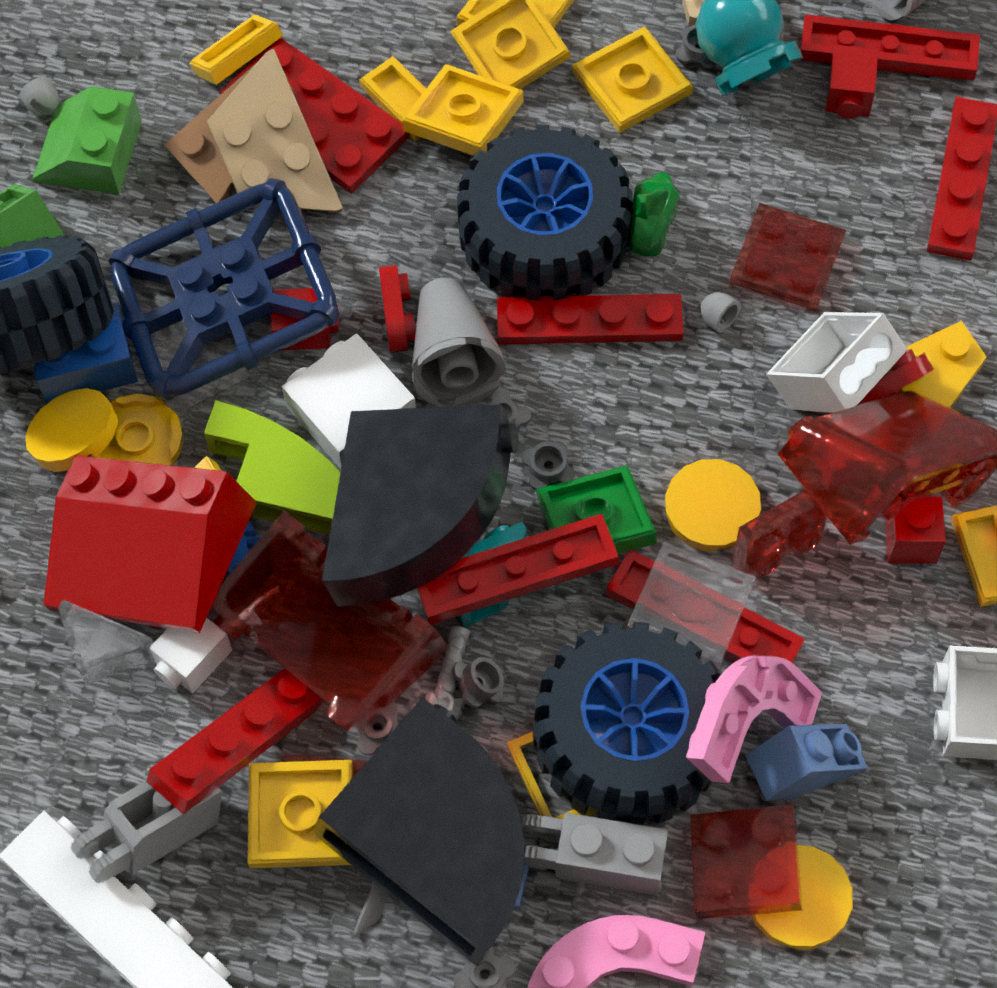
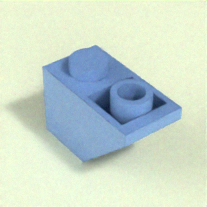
M847 724L788 726L745 755L766 801L794 799L868 769L861 754V744L856 735L849 730Z

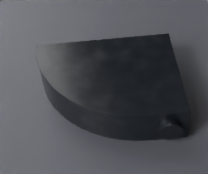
M502 404L351 411L322 578L323 584L337 606L362 605L384 601L419 588L456 564L481 538L491 523L503 497L508 477L510 455L518 450L517 426L515 423L509 422Z
M422 697L319 816L313 834L474 965L478 966L504 929L520 891L524 869L522 824L512 791L492 757L470 734L457 724L456 718L448 709L439 704L432 705Z

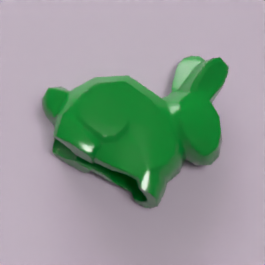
M665 172L655 174L652 179L646 178L641 180L635 186L629 230V248L631 251L642 256H657L661 253L670 223L673 222L677 213L680 191L672 184L670 175Z

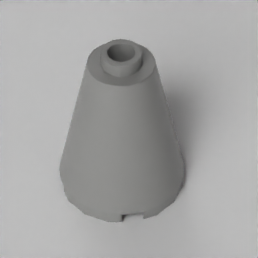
M437 278L427 283L422 288L419 296L411 372L413 385L417 394L430 404L438 405L437 399L446 400L456 398L454 406L480 402L493 394L500 386L499 378L503 373L505 375L507 369L503 353L463 284L453 278Z

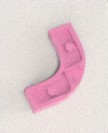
M758 655L739 659L721 674L716 683H712L708 687L705 704L696 729L691 735L686 758L712 782L729 783L744 737L755 717L764 710L783 729L792 725H812L822 692L797 666L787 659Z
M616 915L599 918L573 929L558 940L537 965L527 988H590L600 978L620 971L644 973L693 986L706 932L645 916Z

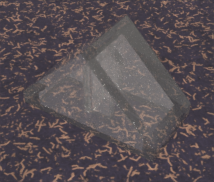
M62 600L58 609L77 669L86 685L154 661L149 649L153 645L151 637L66 600Z

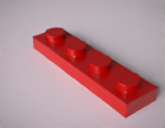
M805 14L800 52L803 56L801 61L830 64L834 44L878 49V70L974 81L978 67L980 35Z
M955 97L926 252L972 261L997 124V104Z
M681 294L567 296L565 299L554 300L553 296H540V301L526 299V297H497L498 345L683 341Z
M599 514L463 557L440 576L416 588L428 624L431 625L616 566L619 562V556L603 515Z
M633 550L627 552L606 587V596L733 662L747 656L758 655L781 657L794 663L805 641V638Z
M288 665L151 767L146 782L184 815L314 714L322 705L325 695Z

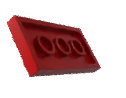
M280 38L267 47L220 91V95L253 67L267 51L274 49L288 83L295 91V99L330 179L352 194L410 137V133L403 131V124Z

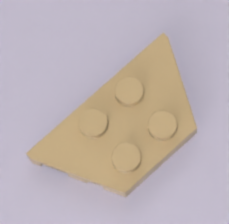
M271 49L264 54L207 120L209 130L237 193L274 178L283 180L286 183L287 188L294 195L300 210L328 211V213L340 212L343 210L341 202L275 50ZM260 204L255 205L251 208H258Z

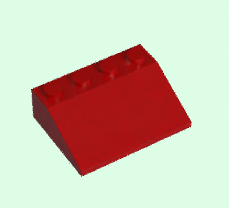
M75 456L55 499L43 605L46 608L60 612L200 633L257 501L227 471Z

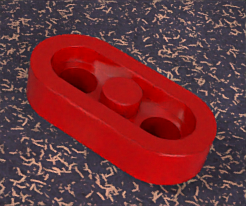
M397 265L379 267L389 351L390 353L408 351L407 342L415 341L413 313L404 314L402 301L411 300L408 274H398Z
M912 349L907 350L850 412V415L934 370L926 353L915 356Z

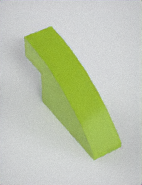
M215 400L204 431L210 453L244 460L237 482L257 501L251 517L330 535L340 471L303 438L278 423L247 409Z

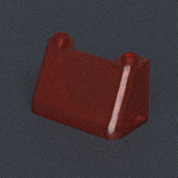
M897 390L885 398L815 419L811 416L802 418L790 428L787 434L790 437L789 440L777 453L849 545L865 540L869 536L868 528L880 514H883L887 520H891L896 517L908 502L942 491L941 494L952 507L970 500L997 470V429L913 390L905 392Z
M284 510L221 584L211 606L219 614L213 623L235 641L243 634L326 701L330 706L324 713L344 730L349 732L353 725L364 730L440 659L448 646L436 628L418 614L413 617L408 609L402 605L399 606L391 599L362 605L337 606L322 582L328 547L321 541H317L307 532L305 533L303 531L304 525Z

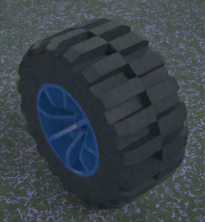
M536 125V130L525 132L524 127L510 131V137L506 139L498 136L487 143L486 153L480 150L469 161L470 169L463 172L459 182L460 193L457 194V212L461 250L465 252L466 262L473 272L480 270V281L490 289L496 284L501 285V295L504 297H516L517 294L526 296V299L540 301V296H553L554 300L567 298V295L576 293L577 296L589 295L592 293L593 282L603 286L612 278V269L620 268L625 259L626 248L629 246L633 196L632 190L629 189L630 179L625 168L620 165L618 166V158L610 149L605 147L603 150H600V141L588 134H585L583 138L576 135V130L562 126L561 131L549 130V125Z
M68 236L42 237L33 241H21L0 248V374L9 373L10 370L18 368H29L35 366L36 363L45 360L51 361L61 357V354L74 351L82 347L86 341L94 340L100 335L102 330L108 328L113 316L114 306L96 250L86 240L76 236L72 238Z
M634 621L633 629L622 630L620 622L604 624L602 635L596 636L595 632L591 629L577 636L575 649L570 645H565L556 654L554 666L547 667L541 680L540 692L537 694L533 724V746L538 747L537 762L541 772L552 775L550 787L559 797L569 793L573 797L571 808L582 815H585L587 809L591 807L598 810L597 812L600 813L599 818L614 821L615 817L627 818V823L644 826L646 817L653 816L655 822L659 824L672 819L675 809L678 807L682 811L688 810L697 802L700 792H706L710 787L712 781L686 758L689 750L691 735L696 729L705 704L707 689L712 683H716L721 674L712 661H708L705 664L700 661L703 650L692 641H689L685 646L677 642V632L666 627L663 628L661 634L648 631L649 623Z

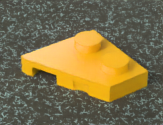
M962 321L906 347L908 350L912 349L915 356L925 352L934 368L925 376L897 390L926 436L934 433L940 421L951 406L956 403L965 387L975 377L986 360V355Z

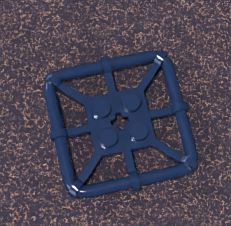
M271 178L265 183L248 188L200 211L197 208L191 209L186 212L187 217L141 237L124 246L121 250H114L108 262L111 265V279L125 317L122 322L126 336L133 341L145 379L153 390L155 397L170 401L175 396L189 393L243 367H246L247 370L259 366V360L316 335L327 326L331 327L336 323L340 313L337 309L335 292L319 256L321 252L320 244L315 236L310 235L297 201L283 180ZM260 204L241 237L214 248L207 227ZM280 210L293 243L290 248L262 260L258 248ZM194 233L202 252L201 255L175 267L140 259ZM303 265L317 300L312 303L277 294L274 292L270 280ZM130 276L171 286L176 300L148 313H143ZM224 284H229L227 286L228 292L224 295H219L216 290ZM272 313L301 319L252 343L245 329L246 325ZM184 320L188 332L166 371H163L150 335ZM232 332L237 350L190 371L204 344Z

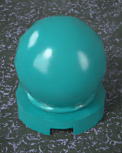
M704 0L695 24L698 42L709 60L724 67L722 69L723 73L715 78L722 96L737 92L736 86L750 79H753L756 83L765 80L792 66V61H798L803 58L796 41L785 43L781 40L785 24L781 7L776 0Z

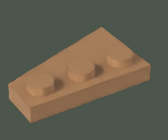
M253 67L164 144L168 151L215 203L229 198V193L234 185L209 130L207 120Z

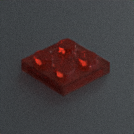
M759 203L732 271L730 284L817 311L845 238L846 230Z
M823 480L739 527L731 566L741 580L754 573L758 578L764 577L779 567L782 563V557L794 550L798 554L806 553L820 543L834 496Z
M793 805L690 815L694 911L698 919L802 910L796 812Z

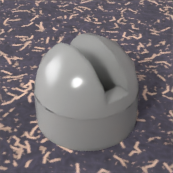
M46 77L36 78L28 82L20 92V98L26 108L32 114L40 117L51 115L54 112V108H57L60 102L57 89L52 81Z
M722 292L711 293L701 303L702 319L709 327L718 333H723L737 319L741 304L728 294ZM723 314L726 318V323H720Z

